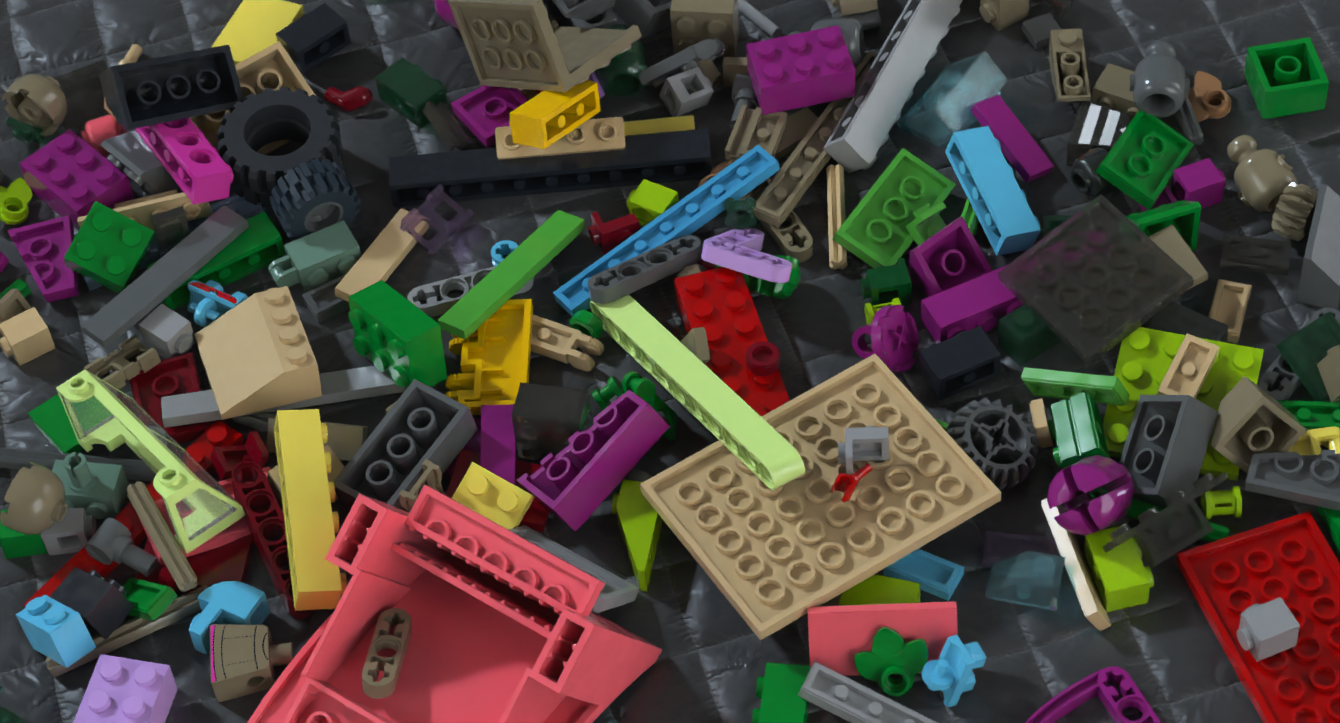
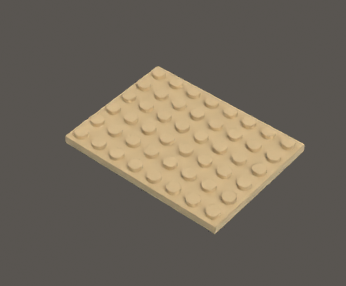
M876 354L869 356L761 416L798 451L805 465V474L775 490H771L718 440L640 484L641 493L760 641L807 614V608L821 606L1001 501V491ZM866 426L888 427L889 460L853 461V474L865 464H870L872 471L859 480L850 500L842 502L841 499L844 493L840 491L830 493V490L838 474L846 473V464L838 463V443L845 442V428H863Z

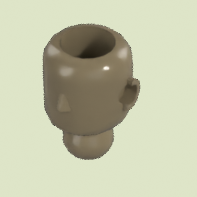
M1241 135L1228 145L1227 155L1229 159L1234 163H1238L1234 172V182L1240 190L1238 193L1240 200L1247 207L1252 206L1260 213L1275 211L1284 188L1292 182L1298 184V179L1292 172V166L1284 160L1285 156L1283 154L1279 155L1272 149L1257 150L1255 139L1249 135Z

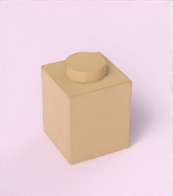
M35 307L0 323V331L3 336L0 338V346L7 357L13 355L19 366L55 349L50 331Z

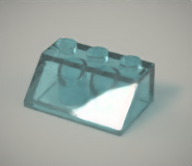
M986 51L949 64L896 125L901 130L936 146L947 144L950 142L954 132L966 130L971 124L978 121L971 112L973 105L998 94L1001 95L1000 89L1008 79Z

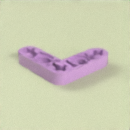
M739 227L708 238L703 242L701 258L704 261L770 282L786 283L790 280L792 263L788 260L760 252L763 246L764 232L758 229Z

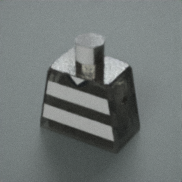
M1081 101L1068 141L1066 165L1072 166L1077 158L1095 148H1102L1109 152L1129 125L1131 117L1127 113L1090 101Z

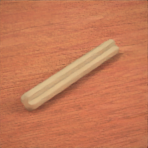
M831 164L826 168L829 266L833 270H843L847 267V249L832 239L846 220L844 168L840 164Z

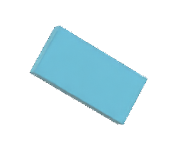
M918 548L884 568L883 574L891 578L920 583V590L949 601L964 575V567Z

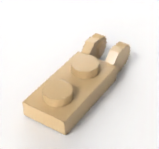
M532 314V352L566 364L569 362L574 368L590 372L593 369L595 362L586 353L600 356L605 350L602 342L582 334L580 330ZM577 347H579L585 354H583L580 351H577Z

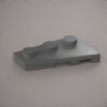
M1321 450L1320 455H1300L1297 452L1253 454L1245 483V490L1340 511V454H1335V450Z

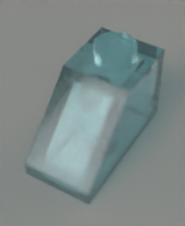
M1027 551L993 564L985 598L1057 611L1064 582L1065 557Z

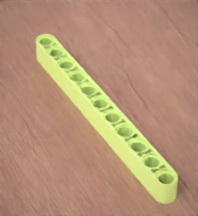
M629 294L606 304L590 302L591 312L601 320L603 329L769 489L775 490L805 474V465L798 451Z

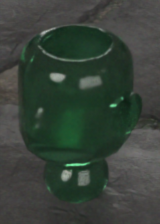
M616 24L609 29L627 30L630 27L624 24ZM639 40L632 43V47L629 50L619 53L610 59L609 65L595 70L598 71V79L602 89L609 95L618 98L631 97L640 93L646 86L642 85L639 77L641 71L649 68V64H647L644 46Z

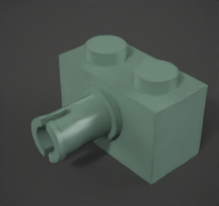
M76 452L68 454L64 460H55L52 472L63 482L66 494L65 503L68 504V508L84 507L86 515H94L95 519L114 518L121 512L129 485L122 465L87 462L85 455L80 452L78 455L80 461H78Z

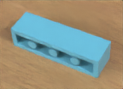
M989 126L954 132L945 153L996 256L1031 249L1041 231L1038 218L1033 215L1027 203L1026 194L1020 189L1014 177L1011 165L1007 163L1002 154L998 139L994 138Z

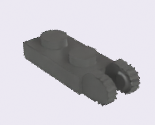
M717 38L702 40L641 71L638 77L642 85H654V88L661 87L671 75L679 71L682 73L699 67L698 61L702 59L712 61L717 59L718 56H721L726 51L725 43Z

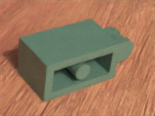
M343 220L285 244L286 256L271 262L268 270L279 288L284 286L290 287L299 283L303 291L306 292L348 273L361 257L360 247Z

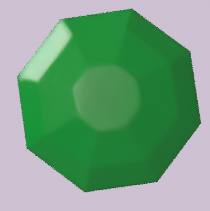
M587 310L577 311L569 321L571 328L580 330L582 334L598 339L603 333V323L594 313Z

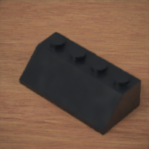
M229 44L112 66L99 74L106 105L125 131L231 110L232 106L238 101L244 102Z

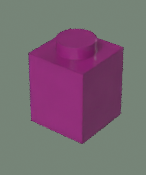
M1210 158L1175 169L1171 191L1177 201H1199L1201 209L1222 202L1226 179L1222 170L1217 169Z

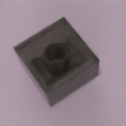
M520 383L511 414L518 457L537 461L542 460L550 453L556 456L570 444L568 441L569 437L577 431H585L593 426L588 390Z

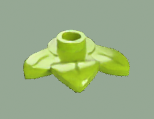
M18 178L14 180L8 189L0 186V220L4 223L11 225L21 224L28 218V204L32 200V191L24 179Z

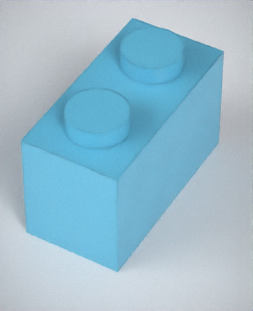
M47 595L31 600L27 603L25 609L16 614L32 648L66 668L96 648L80 614Z

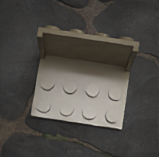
M542 0L448 1L482 86L567 92L576 84L587 81L589 75L595 70L609 65L610 59L619 53L629 50L632 47L631 44L642 37L638 25H633L627 30L559 26L557 21H549L548 12Z

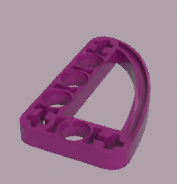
M1110 666L1083 678L1057 694L1039 708L1025 723H1055L1073 709L1096 696L1099 697L1115 723H1161V721L1130 675L1120 667ZM1111 681L1114 685L1120 684L1119 693L1122 697L1118 700L1119 694L1115 687H1107V682ZM1133 707L1139 709L1143 716L1139 720L1133 721L1126 719L1122 712L1126 708Z

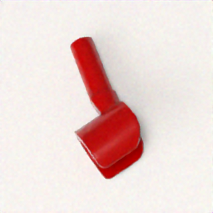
M865 464L851 475L846 473L838 474L830 493L840 491L844 493L841 501L848 502L859 480L872 471L871 465Z

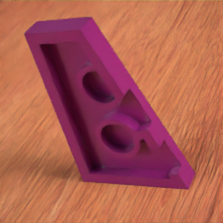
M69 215L7 230L47 303L79 295L77 272L66 267L64 263V256L74 240V226Z

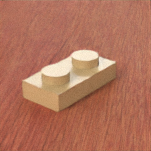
M1187 333L1158 389V395H1190L1196 399L1219 353V346Z

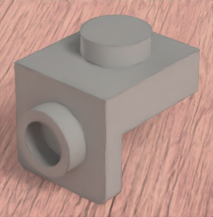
M866 426L863 428H845V442L838 443V463L846 464V474H853V461L889 460L888 427Z

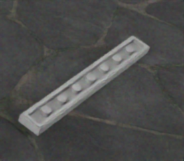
M375 366L319 374L322 396L237 417L402 393L406 389L399 387L394 382L392 376L386 371H379ZM212 390L161 397L164 428L221 420Z

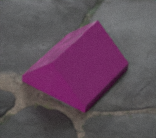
M963 217L957 218L910 251L911 282L927 297L992 271Z

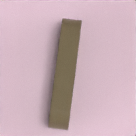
M387 609L378 618L362 670V688L364 693L371 698H386L396 689L412 633L411 617L403 609ZM394 625H397L395 629V636L390 635V629H392ZM382 649H393L397 652L391 657H381L377 654ZM379 670L384 671V678L380 682H376Z

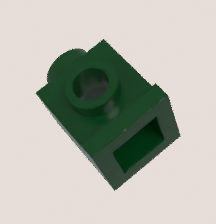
M904 258L897 259L896 265L866 270V278L860 279L863 299L869 298V302L872 305L892 302L894 298H899L901 306L912 304V282Z

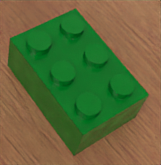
M382 280L348 296L350 305L348 316L353 325L355 336L353 338V345L360 356H365L379 371H386L392 376L394 382L399 387H404L405 389L409 387L414 379L429 387L447 379L439 323Z

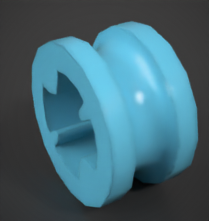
M510 240L496 243L491 249L493 266H497L504 260L503 255H509L518 247L517 243Z

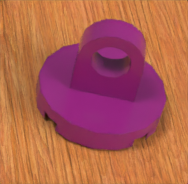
M901 305L881 307L876 312L872 323L858 328L852 337L853 348L860 357L866 359L876 354L892 373L908 371L916 360L912 359L913 352L918 351L919 347L918 330L914 318L909 312L905 313L902 310L904 307ZM866 334L871 336L872 349L866 345Z

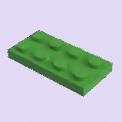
M902 148L838 229L832 240L873 268L896 265L897 259L902 258L915 241L906 228L915 219L913 213L927 203L934 207L941 202H945L956 184Z

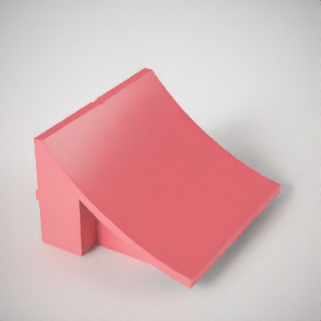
M424 484L410 513L359 493L325 558L353 576L334 612L318 628L285 668L247 723H593L631 683L656 663L663 649L602 615L591 612L605 585L604 582L434 488ZM387 609H403L411 617L412 633L396 689L386 698H371L364 693L362 688V670L378 618ZM394 625L393 628L390 629V635L395 636V629L397 625ZM382 649L377 654L381 657H391L397 652L393 649ZM379 670L376 682H380L384 678V671Z

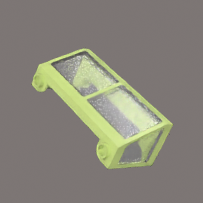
M83 370L56 387L78 443L87 452L93 449V444H104L111 452L126 443L156 474L153 480L154 488L162 497L176 534L174 537L186 554L245 516L243 507L133 398L87 370Z

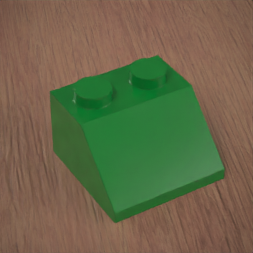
M1181 200L1120 219L1119 242L1123 249H1126L1173 224L1191 251H1195L1197 248L1201 205L1199 201Z

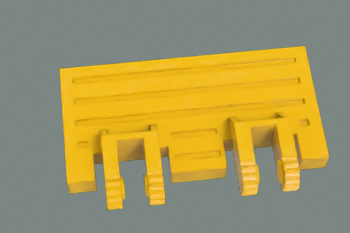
M532 299L508 300L466 340L451 334L453 339L449 341L448 350L452 354L461 355L460 365L462 373L450 374L447 377L445 386L449 389V392H446L445 395L467 406L472 415H481V405L516 404V414L527 413L532 337Z

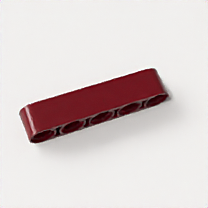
M253 461L240 462L233 468L231 474L234 498L243 507L245 513L243 518L286 612L294 619H306L312 616L316 610L295 611L290 570L280 569L283 566H290L284 515L260 465ZM247 481H252V482H254V483L251 484V485H243V484H242V483L247 482ZM259 509H266V510H268V511H266V512H264V513H256V512H255L256 510H259ZM272 537L280 538L278 541H268Z

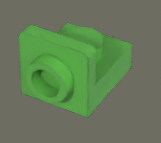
M944 202L934 207L927 203L913 213L915 219L906 228L917 245H920L946 227V224L939 215L946 208Z

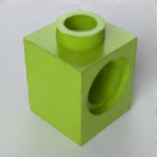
M643 179L638 188L632 190L628 196L627 207L629 208V214L634 213L639 221V226L644 227L679 202L678 191Z

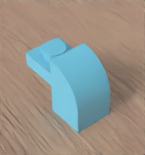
M224 581L208 587L197 597L202 612L193 618L188 631L195 650L207 655L210 651V625H261L271 612L265 592L238 581Z

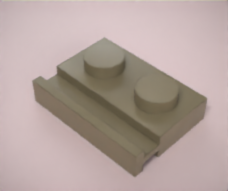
M742 105L725 148V159L730 160L731 157L740 158L757 145L774 157L787 124V113L780 111L762 115L759 107L753 110L747 109V105Z

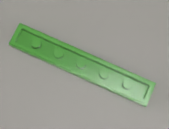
M557 210L438 319L440 329L466 340L586 229L585 219Z

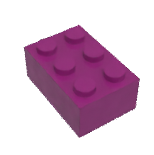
M839 25L746 44L747 70L762 115L856 96L855 68Z
M68 129L19 163L25 182L29 185L32 193L61 217L69 215L74 228L78 231L80 229L78 217L88 215L95 201L110 209H115V204L135 199L128 176L71 129Z

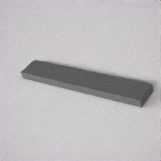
M223 205L82 324L83 333L107 349L249 227L247 219Z

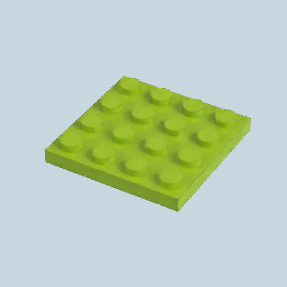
M1125 325L1114 376L1119 378L1130 396L1126 405L1107 404L1103 429L1109 456L1121 457L1140 395H1158V389L1186 335ZM1200 338L1218 345L1219 353L1196 399L1219 411L1220 402L1244 376L1257 385L1264 349ZM1213 430L1199 473L1237 481L1240 468L1213 448L1211 445L1214 434Z

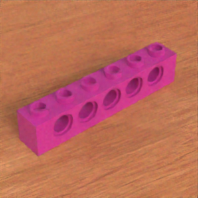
M190 118L135 129L193 205L229 197L230 184L234 179L233 171L230 165L226 164L219 156L217 149L212 147L207 141L202 130L198 129Z

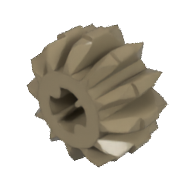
M1294 182L1284 188L1272 216L1271 225L1273 231L1289 240L1300 241L1307 235L1309 228H1311L1318 191L1311 189L1310 186Z

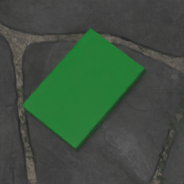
M1139 110L1095 172L1149 210L1173 177L1174 170L1180 167L1195 144L1157 117Z

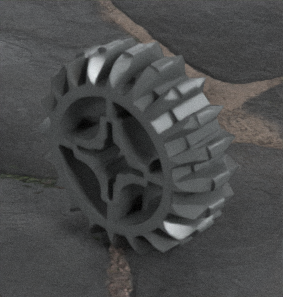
M986 397L979 402L973 400L963 408H959L954 414L955 417L948 423L947 433L999 490H1002L1004 487L1010 489L1020 481H1023L1029 475L1028 472L1035 466L1036 460L1034 458L1037 456L1039 449L1034 444L1037 442L1038 436L1029 433L1033 424H1024L1022 421L1024 413L1016 415L1012 412L1013 404L1004 408L1000 399L993 401L991 404Z

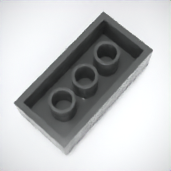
M414 379L333 481L335 492L341 504L351 509L360 493L405 511V508L401 507L398 494L402 489L410 492L424 473L422 467L424 460L427 459L432 461L433 464L440 466L441 475H443L478 428L470 409ZM423 486L420 488V490H419V492H418V496H419V494H420V492H421Z

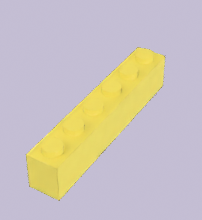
M319 409L277 410L274 436L295 611L335 609L347 587L346 573H340L338 566L325 559L335 540V533L339 532L338 512H332L331 503L335 502V485L333 481L328 482L327 473H331L330 452H324V444H327L328 438L327 424L321 423Z

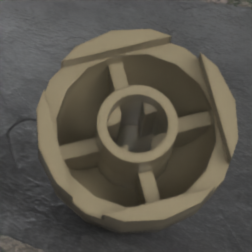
M28 74L19 77L2 96V101L5 99L7 101V105L4 107L5 110L17 123L30 131L34 127L43 131L40 135L44 136L53 135L63 122L67 114V100L57 80L50 76Z
M33 461L29 462L30 469L23 466L12 480L4 498L5 502L10 503L8 512L1 511L0 514L3 526L27 535L39 534L49 529L55 522L60 523L68 509V504L65 503V488L61 479L48 468Z

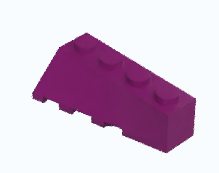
M630 390L626 391L594 417V425L585 431H577L569 437L568 441L570 444L556 456L550 453L540 461L542 467L531 476L525 473L516 480L575 532L670 427L649 403Z

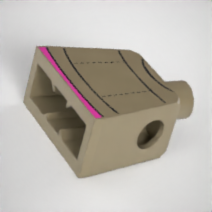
M210 625L211 685L217 702H224L270 689L275 683V666L289 665L295 657L292 642L273 645L268 626Z

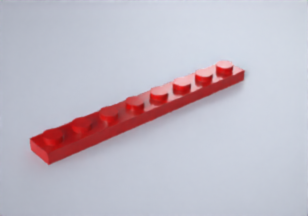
M216 420L185 450L212 475L216 471L210 458L213 447L243 445L245 442L241 433L222 421ZM152 481L147 486V489L153 500L163 499L155 490ZM130 502L113 519L121 522L128 528L132 535L131 539L134 540V545L138 546L147 538V535L136 510ZM84 546L23 604L24 608H26L28 602L44 595L50 597L75 567L87 573L94 570L105 578L119 564L114 561L111 565L98 562L86 551Z

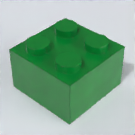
M1310 37L1247 48L1244 75L1262 120L1325 109L1329 80Z
M95 201L64 256L65 266L120 293L131 284L155 240L154 231Z

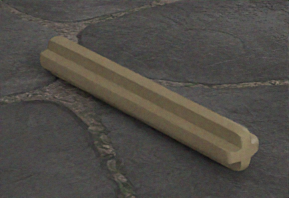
M141 481L128 485L127 496L179 590L186 592L189 589H194L197 586V576L147 487Z

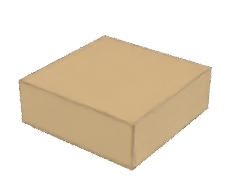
M1043 398L1032 400L1029 405L1036 436H1038V444L1041 448L1053 446L1048 425L1049 419Z

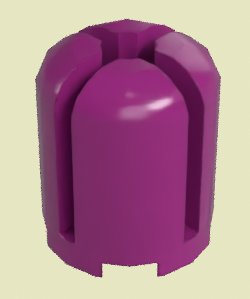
M1095 455L1083 458L1079 462L1058 472L1049 485L1047 502L1049 509L1065 503L1068 510L1053 518L1059 526L1068 532L1085 536L1103 530L1123 518L1132 504L1135 487L1131 474L1122 463L1119 464L1111 458ZM1102 485L1106 486L1107 493L1098 497L1091 496V490Z

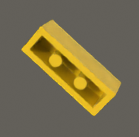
M587 80L581 84H576L567 92L542 91L510 112L513 143L546 149L601 112L598 82Z

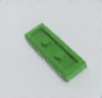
M1024 367L1020 377L1033 396L1070 400V397L1086 392L1090 394L1096 403L1123 406L1127 404L1130 396L1119 378L1115 376Z

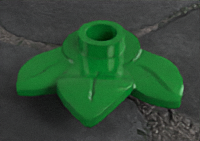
M882 627L874 635L872 652L865 651L855 654V665L860 675L866 679L877 681L879 687L891 696L905 694L914 683V675L922 671L928 661V647L924 639L905 643L903 637L897 631L888 627ZM898 673L902 676L900 678L894 679L891 678L889 675Z

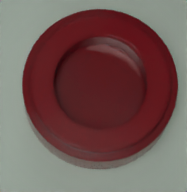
M766 341L756 342L747 349L746 366L751 373L758 376H767L776 372L780 367V351L773 343Z

